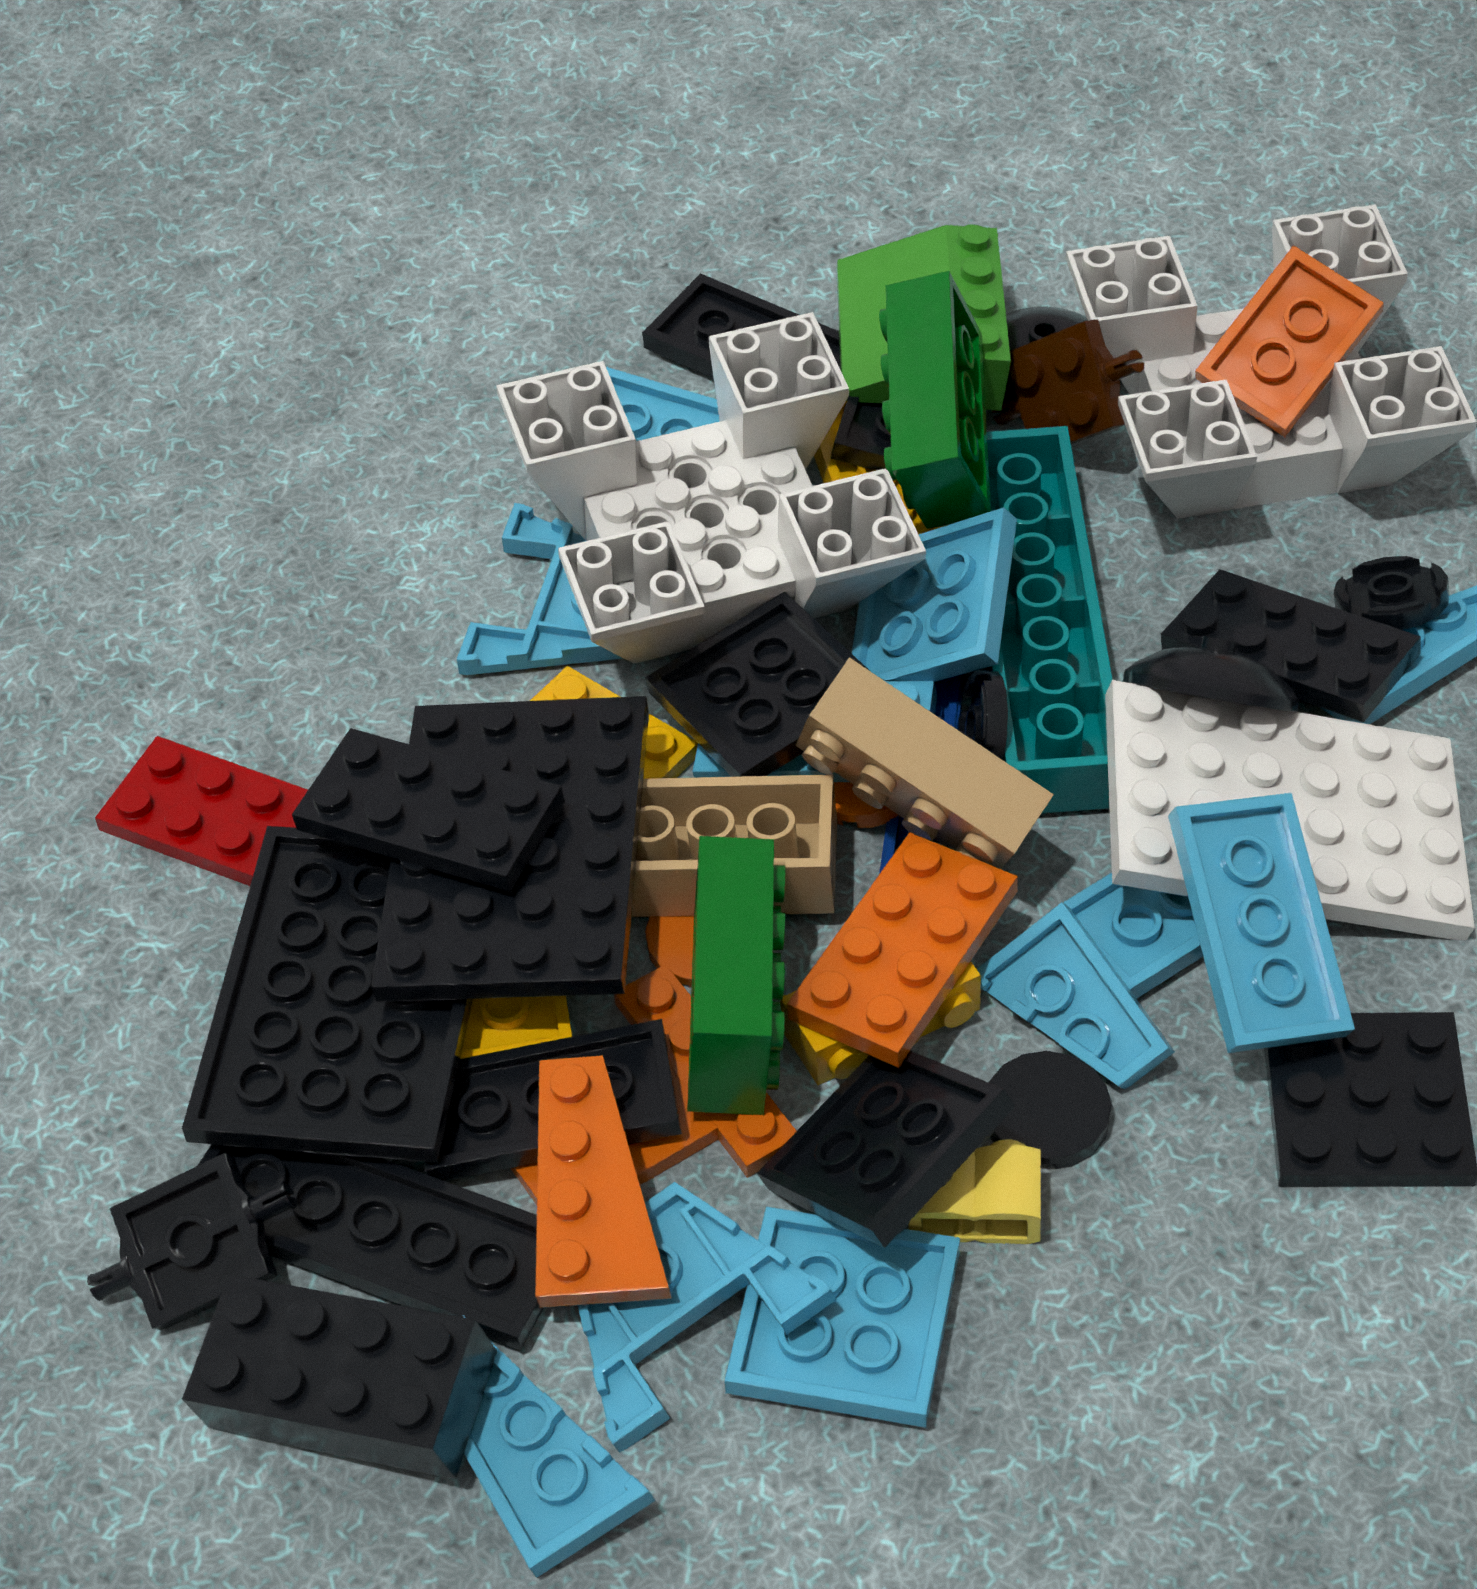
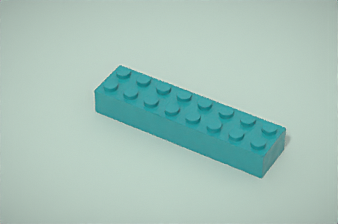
M1068 426L987 432L991 511L1004 507L1017 519L998 664L985 668V671H998L1003 677L1006 688L1008 726L1003 761L1054 794L1042 813L1109 808L1105 694L1113 679Z

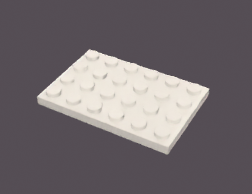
M1111 681L1105 694L1112 884L1188 896L1168 815L1176 806L1292 793L1325 919L1451 940L1468 939L1475 929L1450 738L1300 712L1228 702L1122 681Z

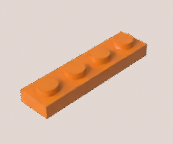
M664 964L626 985L625 994H614L615 1005L631 1025L662 1019L671 1069L688 1089L691 995L670 968ZM767 1092L764 1115L705 1112L717 1127L718 1140L747 1178L756 1174L796 1133V1129Z

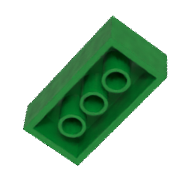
M950 271L885 285L886 309L880 310L879 321L883 337L888 346V354L881 356V370L884 381L889 388V400L882 403L885 426L891 434V447L884 449L886 470L889 471L892 480H898L901 485L907 508L909 510H916L927 529L953 524L990 512L982 333Z
M699 836L693 925L687 1112L764 1115L766 1090H778L779 1051L783 1050L784 1012H781L780 1002L772 1000H783L785 962L781 961V953H773V950L783 951L785 913H781V906L773 905V902H784L785 865H774V839Z

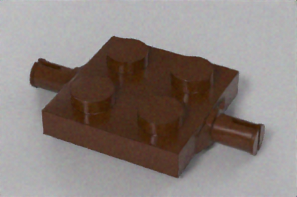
M1098 319L1083 321L1011 350L1009 372L1015 397L1003 401L1001 411L992 410V413L1004 412L993 418L998 424L1004 425L1021 417L1025 429L1068 426L1071 444L1123 426L1125 423L1118 406L1120 379L1142 372L1145 366L1144 362H1132L1143 359V356L1139 351L1131 350L1129 353L1113 358L1105 346Z

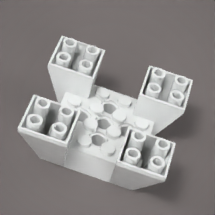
M1376 204L1273 220V271L1294 245L1384 302L1381 315L1346 360L1334 363L1332 378L1286 437H1283L1239 408L1227 379L1201 383L1195 379V370L1243 309L1197 316V303L1170 236L1066 251V261L1087 320L1098 319L1105 346L1113 358L1129 353L1131 350H1137L1143 356V359L1132 363L1144 362V370L1120 379L1129 395L1118 396V406L1146 483L1177 519L1332 493L1338 494L1389 486L1475 431L1477 421L1442 346L1360 358L1359 350L1407 282L1408 276Z
M813 312L709 336L710 356L720 422L640 441L635 439L604 361L496 385L497 395L527 473L586 540L585 542L560 547L558 552L591 642L635 664L690 650L783 592H786L813 618L846 611L926 559V549L886 468L815 486L812 485L806 468L849 397V387Z

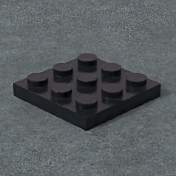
M783 592L646 676L645 681L648 691L654 699L731 777L768 776L804 753L796 744L805 723L849 657L866 669L868 668L786 592Z
M1454 1012L1351 1013L1355 1030L1346 1037L1264 1048L1278 1187H1468L1476 1185L1477 1163Z
M913 1051L908 1053L899 1068L869 1055L757 1172V1175L771 1192L885 1248L896 1235L900 1234L908 1226L910 1220L932 1196L949 1182L956 1170L980 1144L994 1133L996 1127L1015 1108V1105L1004 1088Z

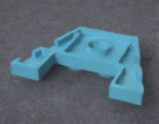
M514 503L502 535L504 553L552 560L528 628L517 629L470 622L457 657L459 674L474 675L623 659L591 642L564 571L558 548L586 541L582 535L573 532L572 524L555 518L550 523L534 516L533 508L524 504Z
M673 1182L645 1202L672 1299L577 1305L583 1332L588 1338L594 1368L592 1371L597 1392L602 1398L607 1421L604 1423L607 1436L619 1453L634 1445L670 1419V1416L637 1369L636 1364L747 1285H752L787 1335L837 1300L824 1280L815 1274L809 1275L791 1263L786 1255L769 1244L767 1246L743 1231L738 1223L676 1182Z

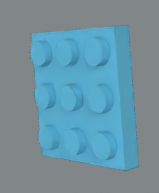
M1003 507L918 534L926 549V559L859 602L851 653L872 673L884 681L936 682L997 665L1017 519Z
M766 1207L758 1241L766 1246L768 1244L786 1255L791 1263L809 1275L815 1274L824 1280L837 1300L787 1335L752 1285H747L724 1380L726 1393L926 1428L960 1253V1238L904 1229L883 1248L819 1215Z

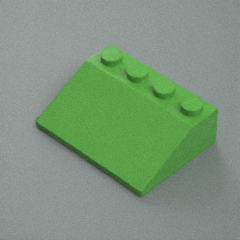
M974 224L965 226L944 225L837 260L841 372L849 387V396L859 397L858 402L883 403V401L889 400V388L884 381L881 370V356L888 354V346L883 337L879 321L880 310L886 309L885 285L950 271L982 333L985 409L1001 411L1011 358L997 228H987Z

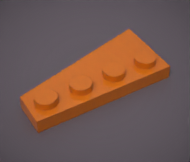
M603 1056L539 1060L535 1297L540 1308L672 1299Z

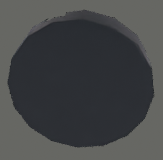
M1409 556L1383 557L1363 562L1352 569V577L1345 580L1342 576L1336 582L1334 590L1335 608L1400 630L1421 626L1438 617L1448 606L1450 595L1448 576L1440 566L1431 563L1432 567L1430 569L1420 566L1419 559Z
M977 670L968 677L964 686V697L972 698L968 711H961V717H958L957 730L1004 760L1008 726V705L1004 680L998 671Z
M1051 1051L1022 1054L1002 1065L989 1081L991 1084L1004 1088L1015 1105V1108L1004 1118L989 1137L993 1143L1007 1139L1022 1142L1026 1146L1041 1150V1164H1056L1055 1169L1072 1167L1091 1157L1106 1139L1112 1107L1107 1086L1091 1066L1072 1055Z

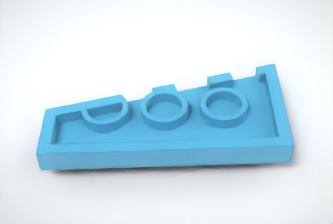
M493 1344L497 1354L464 1455L529 1569L537 1578L656 1500L640 1481L620 1466L605 1448L591 1435L586 1434L566 1415L564 1410L553 1399L533 1384L522 1373L520 1368Z

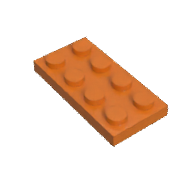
M909 832L788 1001V1019L899 1068L1018 892V876Z

